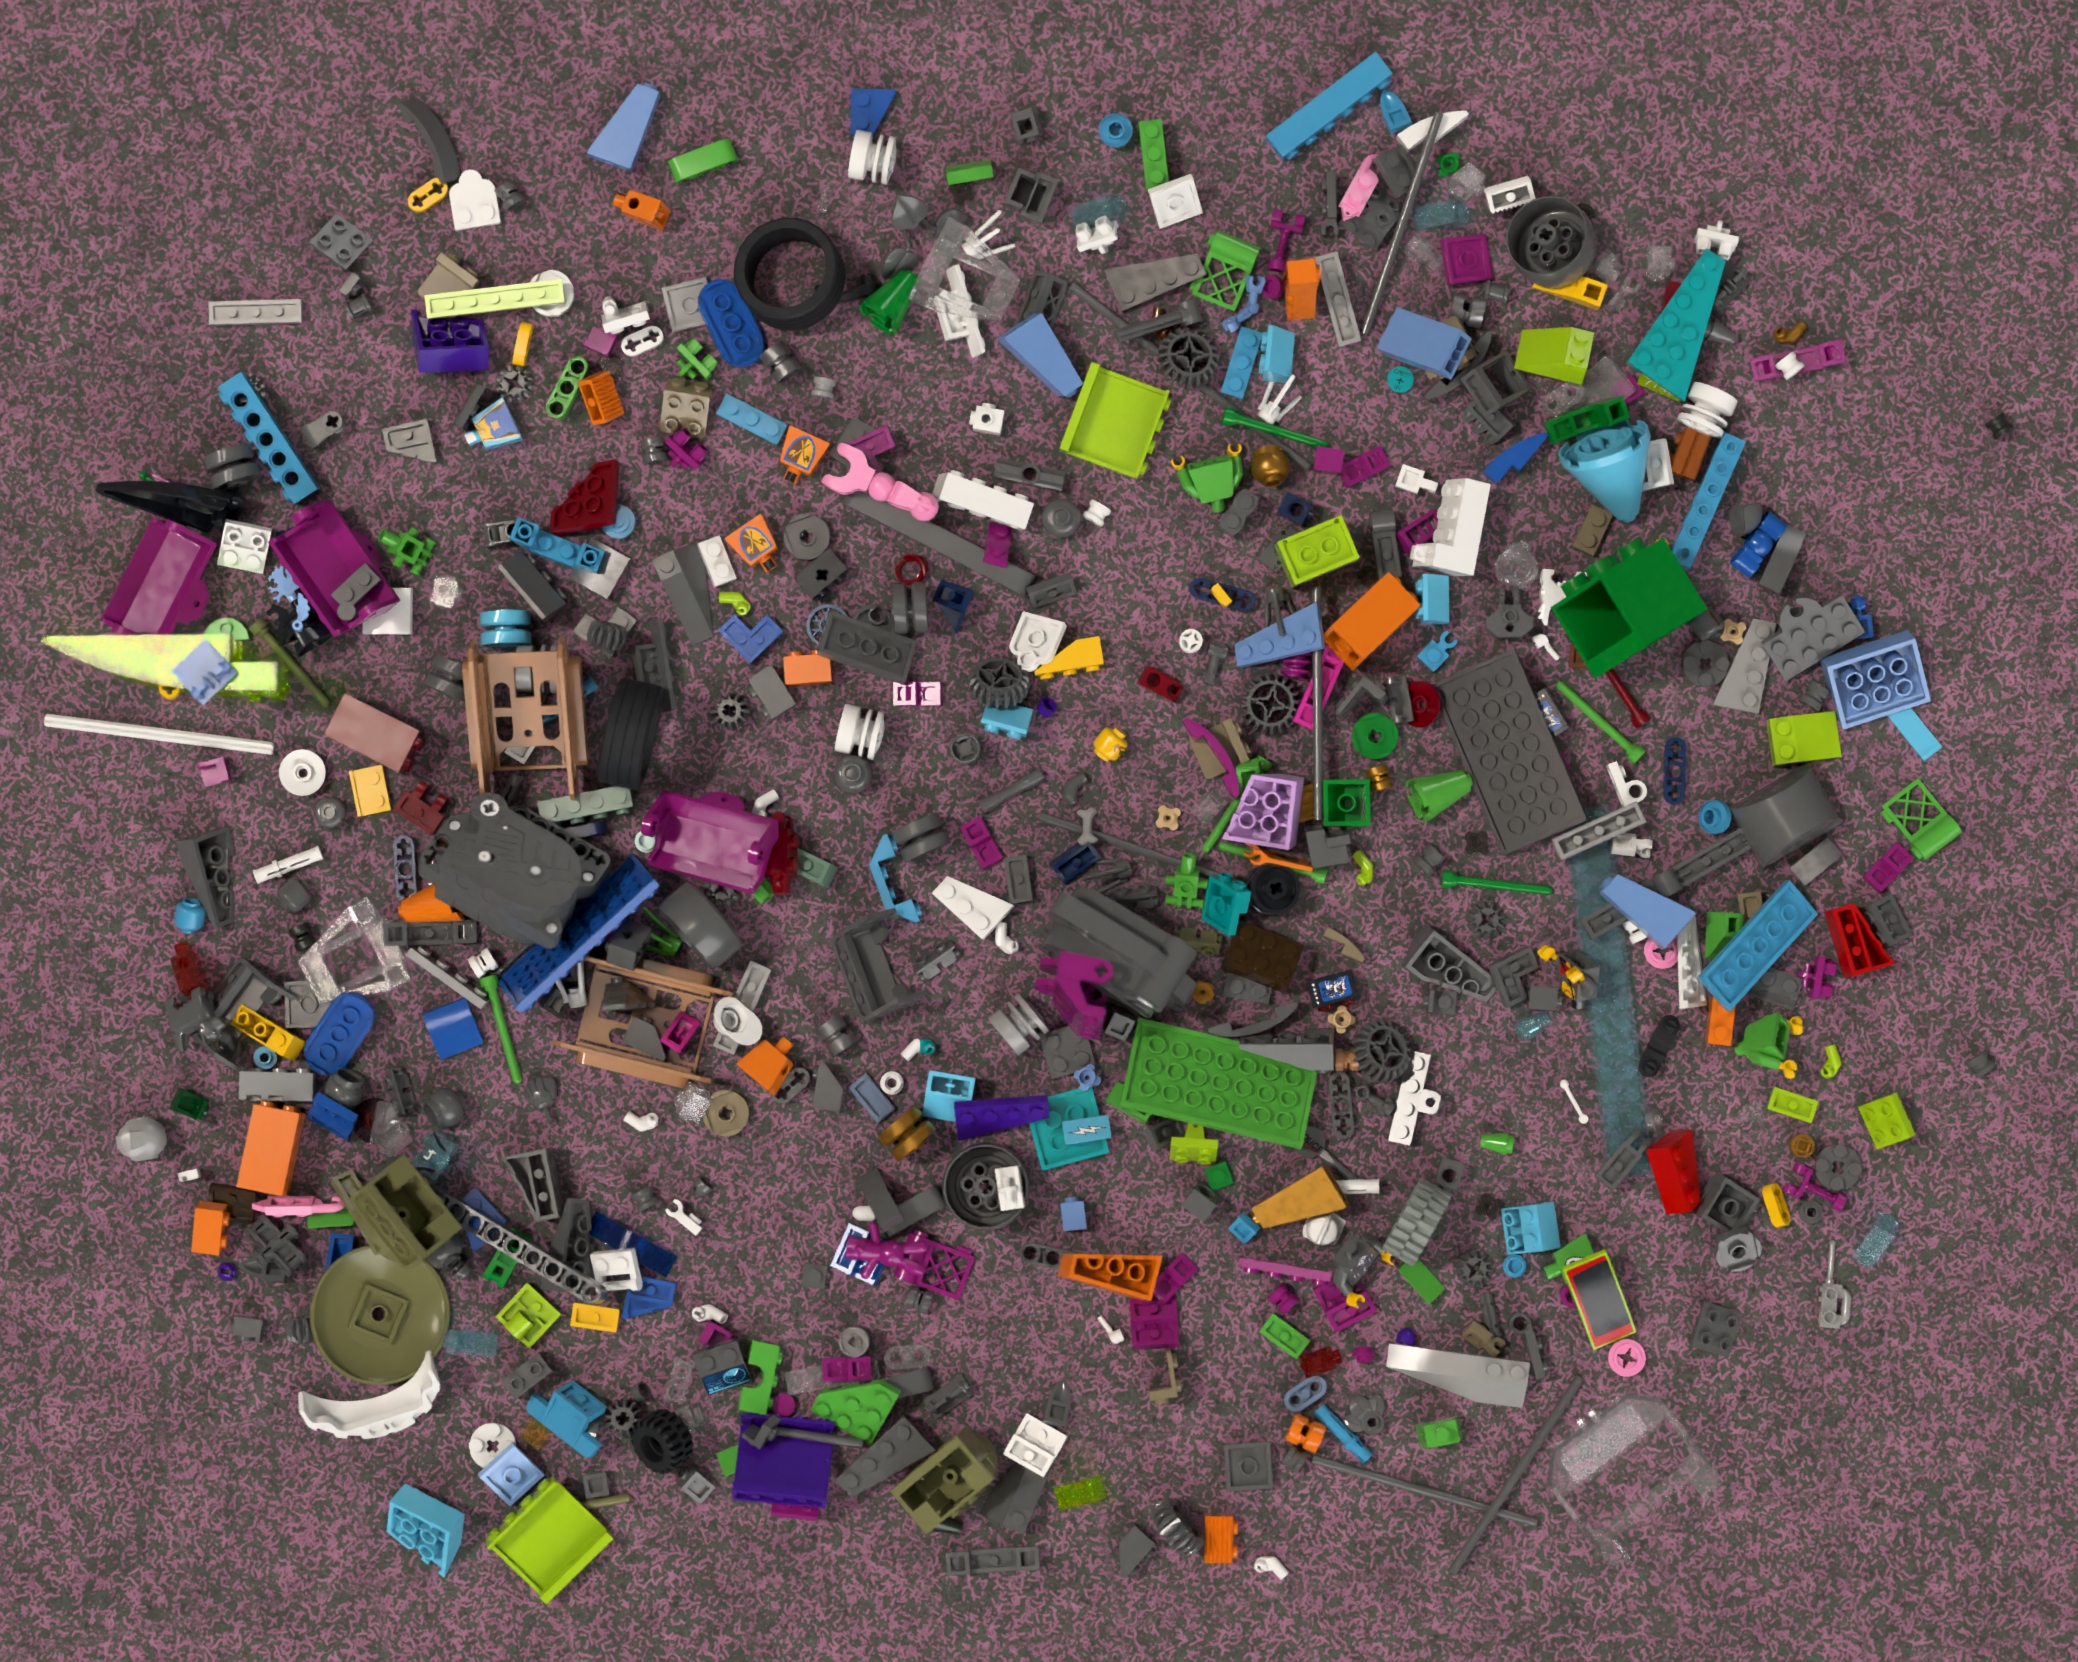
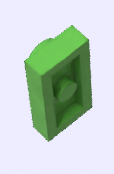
M1274 1313L1270 1315L1259 1330L1261 1334L1296 1360L1310 1342L1309 1339Z

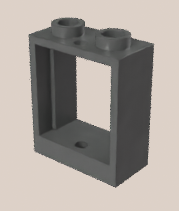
M1507 351L1475 367L1461 378V381L1485 417L1511 404L1532 389L1520 370L1514 369L1515 363ZM1492 368L1510 396L1502 399L1485 374V371Z

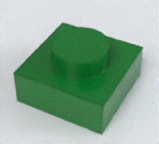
M1226 1161L1203 1169L1212 1190L1233 1184Z

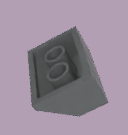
M520 551L497 567L541 619L548 623L568 606L564 602L567 597L559 588L554 590L549 583L552 582V579L544 570L539 573L534 567L537 562L529 553L524 555Z

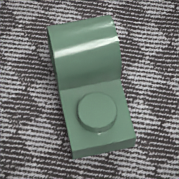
M797 848V858L799 861L797 874L829 888L838 867Z

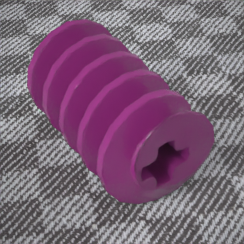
M1312 652L1288 657L1290 659L1283 660L1282 664L1288 668L1281 669L1280 673L1291 679L1309 681L1303 677V674L1310 673V670L1304 667L1305 665L1312 664V661L1306 659L1307 656H1312Z

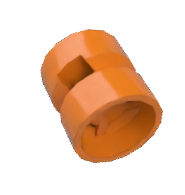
M1296 1412L1286 1434L1285 1441L1295 1445L1301 1443L1304 1449L1316 1453L1327 1426L1317 1421L1311 1423L1308 1417ZM1302 1428L1307 1429L1305 1436L1300 1434Z

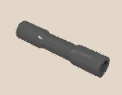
M1038 768L1010 786L983 798L978 803L985 814L1015 795L1044 782L1045 778Z

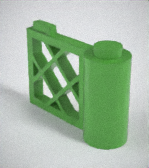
M1218 230L1216 234L1211 233L1207 246L1211 248L1203 266L1205 271H1208L1210 277L1205 279L1202 277L1193 281L1189 289L1193 290L1192 295L1235 312L1246 285V276L1250 275L1261 247ZM1214 258L1221 261L1224 271L1212 275L1208 267L1211 259ZM1225 263L1233 267L1227 269ZM1235 268L1246 271L1243 280L1233 284L1228 271ZM1226 273L1231 285L1218 291L1213 278ZM1211 279L1216 292L1209 295L1198 292L1201 284ZM1241 284L1237 292L1235 286ZM1233 288L1236 296L1233 305L1224 303L1220 293ZM1217 294L1218 297H1219V300L1214 299V298H1212L1211 296H1214V295Z
M1919 778L1881 806L1883 811L1880 814L1888 824L1893 822L1910 842L1912 846L1910 851L1917 860L1922 859L1926 861L1962 833L1959 825L1946 813ZM1915 786H1918L1923 792L1922 801L1909 800V791ZM1906 794V800L1900 799L1902 796ZM1894 802L1905 803L1904 816L1894 815L1889 806ZM1908 803L1922 805L1920 818L1907 816ZM1925 806H1933L1940 813L1934 819L1923 818ZM1906 820L1920 821L1919 830L1912 836L1905 828ZM1923 822H1929L1924 827H1922Z

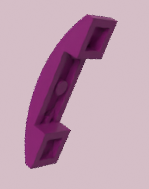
M1841 339L1793 350L1796 354V359L1805 365L1796 374L1846 362ZM1793 351L1751 358L1750 364L1754 382L1784 377L1782 370H1778L1775 365Z
M1188 718L1184 719L1182 724L1192 739L1196 742L1203 737L1228 773L1221 781L1233 799H1236L1239 796L1238 779L1229 755L1220 742L1207 729Z

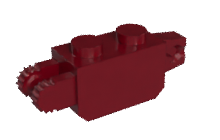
M778 811L775 812L772 819L778 820L779 839L772 848L765 875L771 878L773 894L787 895L790 893L791 880L797 878V871L799 869L797 848L800 842L797 833L793 831L791 817Z

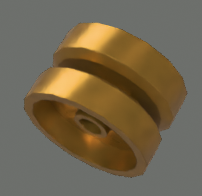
M916 1105L911 1107L877 1137L884 1147L890 1146L896 1140L900 1142L891 1150V1155L897 1162H900L909 1153H914L927 1141L926 1138L936 1130L930 1121H924L917 1128L914 1126L923 1115Z

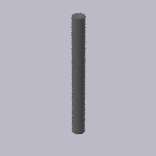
M777 1426L779 1429L778 1436L863 1448L864 1439Z

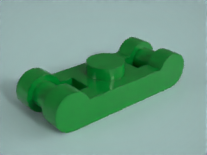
M512 1225L510 1228L511 1230L528 1239L529 1241H531V1239L533 1238V1236L528 1233L524 1234L518 1230L519 1228L515 1225ZM520 1244L518 1248L512 1246V1250L515 1253L520 1249ZM497 1250L482 1277L486 1280L491 1279L495 1281L497 1286L503 1289L518 1261ZM497 1265L505 1269L502 1275L495 1271Z

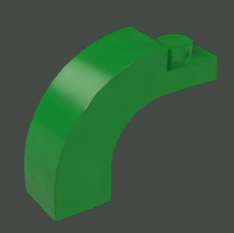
M1616 396L1559 414L1560 416L1544 422L1551 444H1557L1588 430L1612 426L1630 418L1623 396Z

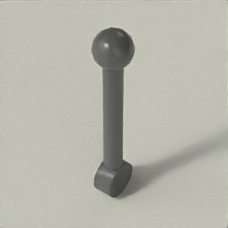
M525 944L504 965L500 966L497 972L502 974L523 952L535 944Z

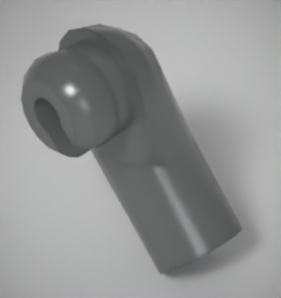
M1083 772L1068 780L1064 785L1062 797L1069 806H1073L1078 802L1077 790L1088 782Z

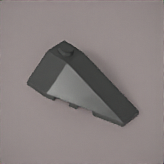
M224 826L176 840L182 865L214 929L235 922V894L229 890L230 878H234V870H229V856H234V845L229 827Z

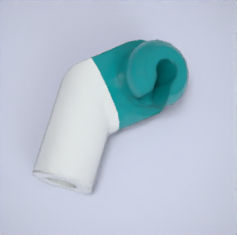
M916 1038L900 1054L909 1062L916 1053L933 1054L935 1045L929 1039Z

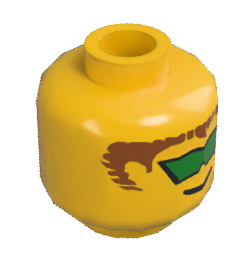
M1105 727L1093 742L1094 752L1106 762L1109 760L1116 761L1128 746L1125 739L1126 734L1118 727L1114 729Z

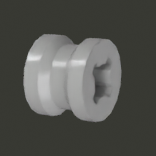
M814 377L815 387L811 391V396L833 400L834 394L832 391L837 381L824 377Z

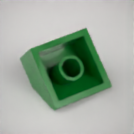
M1370 779L1323 780V827H1369Z

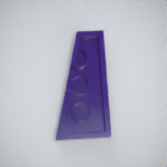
M1048 1095L954 1102L958 1141L1049 1118Z

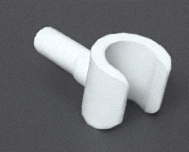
M1537 634L1532 637L1537 649L1544 646L1556 661L1560 658L1549 644L1546 635Z
M1102 1315L1097 1318L1106 1329L1112 1343L1117 1344L1124 1341L1120 1329L1113 1331Z

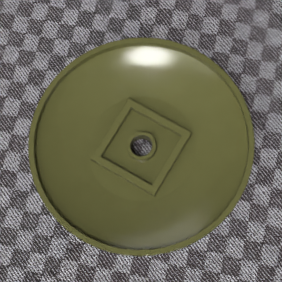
M369 1245L345 1253L327 1268L315 1287L310 1305L311 1332L323 1358L345 1377L370 1385L393 1384L414 1376L423 1363L426 1351H431L432 1358L434 1359L441 1349L448 1331L450 1319L449 1300L445 1286L435 1269L425 1259L407 1270L400 1266L398 1262L388 1260L381 1254L375 1256ZM377 1307L382 1308L384 1311V1316L379 1321L374 1320L372 1317V1311Z

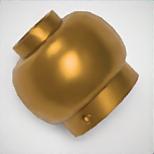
M1268 445L1260 447L1253 452L1254 459L1251 462V472L1254 479L1264 484L1265 487L1281 485L1290 472V462L1283 453L1282 447Z

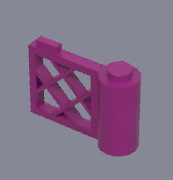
M915 1230L914 1234L909 1233L906 1243L924 1241L929 1247L924 1253L905 1254L904 1258L920 1263L924 1267L925 1272L934 1269L939 1281L932 1284L921 1282L924 1274L914 1275L900 1267L896 1268L894 1277L959 1300L975 1256L971 1255L972 1250L958 1246L956 1250L927 1239L929 1234ZM934 1247L942 1249L947 1259L934 1264L931 1257ZM947 1252H950V1253H953V1254H956V1255H953V1256L949 1257V1255H948ZM959 1256L968 1259L965 1269L956 1272L951 1260ZM929 1260H930L932 1266H930V1267L927 1268V1265H928ZM949 1262L954 1274L941 1279L936 1267ZM963 1273L960 1281L958 1275ZM956 1277L959 1284L956 1294L948 1292L943 1282ZM941 1284L942 1289L935 1286Z

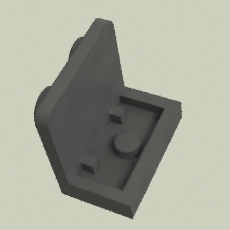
M1376 185L1360 216L1352 217L1346 221H1343L1342 218L1339 225L1377 250L1389 230L1398 220L1403 204Z
M1364 676L1361 680L1357 679L1350 687L1352 692L1347 698L1342 697L1335 706L1337 709L1335 713L1343 721L1365 693L1385 707L1389 702L1388 691L1377 680L1372 683Z

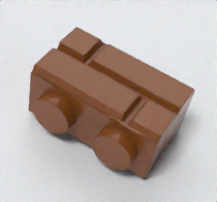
M1687 427L1682 432L1678 431L1673 443L1677 445L1674 454H1669L1672 474L1694 482L1711 436Z

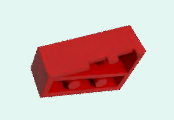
M1854 903L1824 911L1844 978L1896 964L1888 956L1880 940H1877L1870 930L1869 924Z
M1692 1129L1669 1132L1646 1149V1153L1666 1214L1687 1213L1701 1203Z

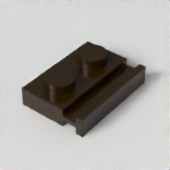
M211 1182L208 1202L227 1204L230 1221L253 1223L255 1210L252 1209V1203L256 1202L257 1191Z

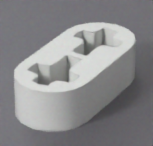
M649 326L630 334L622 340V351L627 356L635 357L654 349L663 342V332L657 326ZM650 331H653L655 334L659 333L655 343L652 340L644 342L643 339L650 336ZM629 340H632L633 343L642 342L635 347L636 351L634 352L625 348L628 346Z

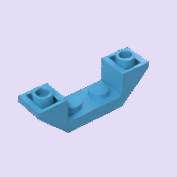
M517 517L509 538L511 541L531 553L572 569L597 573L605 551L585 543L578 545L538 529L539 525Z
M888 834L882 836L869 864L885 909L895 908L897 911L895 914L918 923L920 922L919 916H922L918 902L913 904L912 899L894 905L893 901H896L897 898L893 887L888 888L885 882L889 878L884 865L879 866L880 862L896 857L894 851L898 850L894 838H889Z

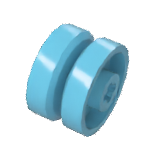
M501 609L480 613V625L484 628L495 629L484 631L480 634L481 646L517 647L518 644H532V633L525 629H517L531 624V612Z

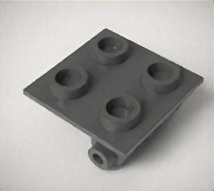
M336 213L312 238L309 244L315 250L324 254L326 258H329L332 263L334 262L340 266L343 271L347 270L349 272L354 266L353 262L373 240Z
M1717 249V250L1714 252V254H1716L1717 256H1718V251H1719V249ZM1730 259L1728 261L1725 260L1726 262L1713 303V307L1719 313L1752 281L1747 276L1748 272L1742 267L1739 268Z
M1704 1301L1703 1305H1700L1699 1319L1696 1318V1321H1698L1697 1326L1694 1325L1696 1329L1692 1339L1690 1338L1689 1340L1692 1341L1690 1346L1729 1358L1742 1313Z

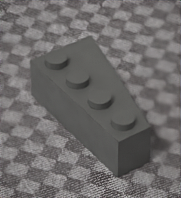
M903 1415L844 1470L835 1481L850 1497H853L936 1451V1448Z

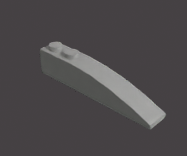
M1389 1343L1386 1367L1475 1402L1522 1408L1528 1384L1530 1362Z

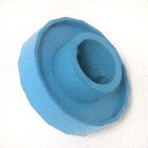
M1118 113L1107 115L1099 125L1101 141L1111 148L1125 146L1132 137L1130 120Z
M617 505L615 525L602 528L613 539L626 538L632 534L635 528V516L626 506Z
M1709 800L1702 805L1699 811V823L1705 832L1721 834L1730 826L1731 811L1725 802Z

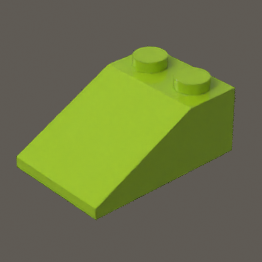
M1573 327L1522 330L1514 369L1582 385L1588 367L1594 332Z
M1835 711L1766 720L1772 766L1842 757Z

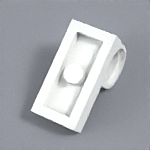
M1617 761L1606 765L1622 807L1635 801L1638 803L1645 798L1647 788L1643 782L1633 780L1625 783L1624 778L1627 776L1622 764L1618 766ZM1633 785L1640 789L1641 793L1638 798H1633L1629 794V788Z

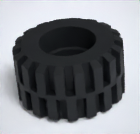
M658 1409L638 1422L631 1432V1444L634 1446L635 1454L638 1455V1459L644 1463L645 1467L651 1468L655 1473L665 1474L671 1472L689 1459L693 1453L694 1442L691 1440L693 1437L689 1432L688 1426L674 1412L670 1413L667 1409Z

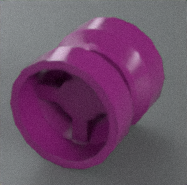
M1282 1282L1267 1299L1272 1304H1276L1279 1307V1311L1285 1315L1300 1298L1296 1294L1290 1293L1288 1287Z

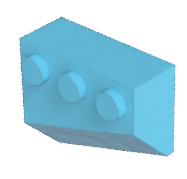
M404 1484L390 1500L387 1533L407 1549L417 1548L422 1555L421 1560L426 1564H429L432 1560L441 1568L438 1573L445 1577L462 1541L465 1514L440 1502L436 1498L428 1496L417 1488Z

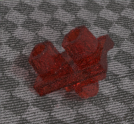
M1331 1346L1300 1355V1366L1305 1371V1378L1336 1369V1365L1342 1363L1340 1351L1338 1349L1332 1350Z

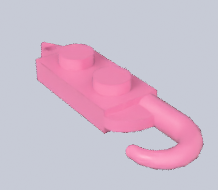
M1368 155L1363 160L1342 198L1339 207H1341L1343 221L1360 216L1376 187L1378 177L1369 168L1374 162L1373 159L1378 155Z
M268 1196L266 1200L252 1203V1209L265 1212V1215H272L274 1217H283L285 1215L305 1217L312 1215V1213L338 1212L345 1208V1205L340 1197L336 1196L332 1197V1201L339 1202L335 1204H322V1201L315 1198V1196Z

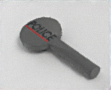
M1307 1126L1302 1149L1294 1148V1150L1304 1158L1319 1156L1346 1180H1354L1356 1175L1324 1149L1325 1138L1320 1129L1314 1126Z

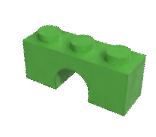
M1162 119L1139 121L1138 123L1146 194H1149L1148 189L1169 182Z
M751 1339L746 1362L761 1368L762 1380L753 1387L741 1386L737 1405L738 1410L766 1415L767 1410L771 1411L774 1397L770 1396L771 1388H776L778 1374L775 1373L776 1364H781L783 1351L779 1350V1345Z

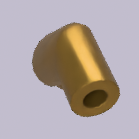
M1800 320L1792 329L1778 327L1774 330V339L1779 343H1795L1808 327Z

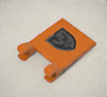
M1245 843L1248 846H1252L1251 852L1243 851L1246 857L1251 858L1260 855L1257 860L1250 859V862L1254 865L1268 862L1309 872L1313 870V867L1304 858L1261 849L1255 844Z

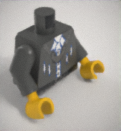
M1351 1235L1333 1258L1332 1281L1340 1292L1347 1296V1305L1358 1309L1357 1300L1364 1303L1365 1298L1363 1295L1353 1293L1352 1291L1375 1263L1379 1255L1381 1254L1383 1261L1394 1265L1390 1261L1392 1255L1382 1250L1384 1244L1372 1235H1361L1359 1238Z

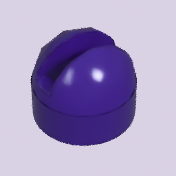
M1043 697L1037 705V712L1044 718L1052 716L1057 710V704L1049 697Z
M231 1262L222 1263L218 1267V1276L224 1281L232 1280L236 1276L235 1274H237L236 1266L233 1263L231 1264ZM221 1269L232 1271V1275L221 1273Z
M1403 1328L1398 1332L1396 1342L1400 1344L1405 1342L1406 1344L1404 1345L1414 1346L1415 1333L1410 1328Z

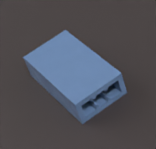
M1397 307L1390 318L1383 336L1379 340L1377 349L1389 358L1452 380L1472 338L1461 329Z

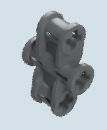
M261 1214L257 1222L250 1228L246 1227L244 1229L248 1238L260 1248L258 1251H253L251 1255L264 1269L268 1266L267 1263L272 1260L286 1276L290 1277L299 1265L307 1262L304 1254L291 1243L294 1240L300 1239V1236L293 1226L287 1222L283 1225L284 1228L279 1231L265 1215Z

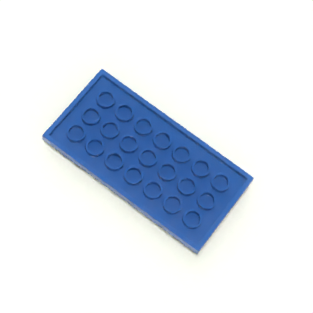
M634 854L603 881L593 896L585 898L575 907L573 919L561 934L560 942L556 947L545 948L538 943L535 944L498 978L500 986L520 1013L531 1009L535 1005L536 1000L542 994H547L559 978L562 979L568 975L570 968L574 964L586 958L588 951L594 946H599L604 941L605 936L611 930H616L628 914L635 913L641 902L656 893L660 885Z

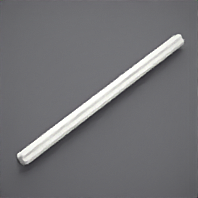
M46 714L44 718V725L47 727L268 755L273 754L274 743L267 741Z

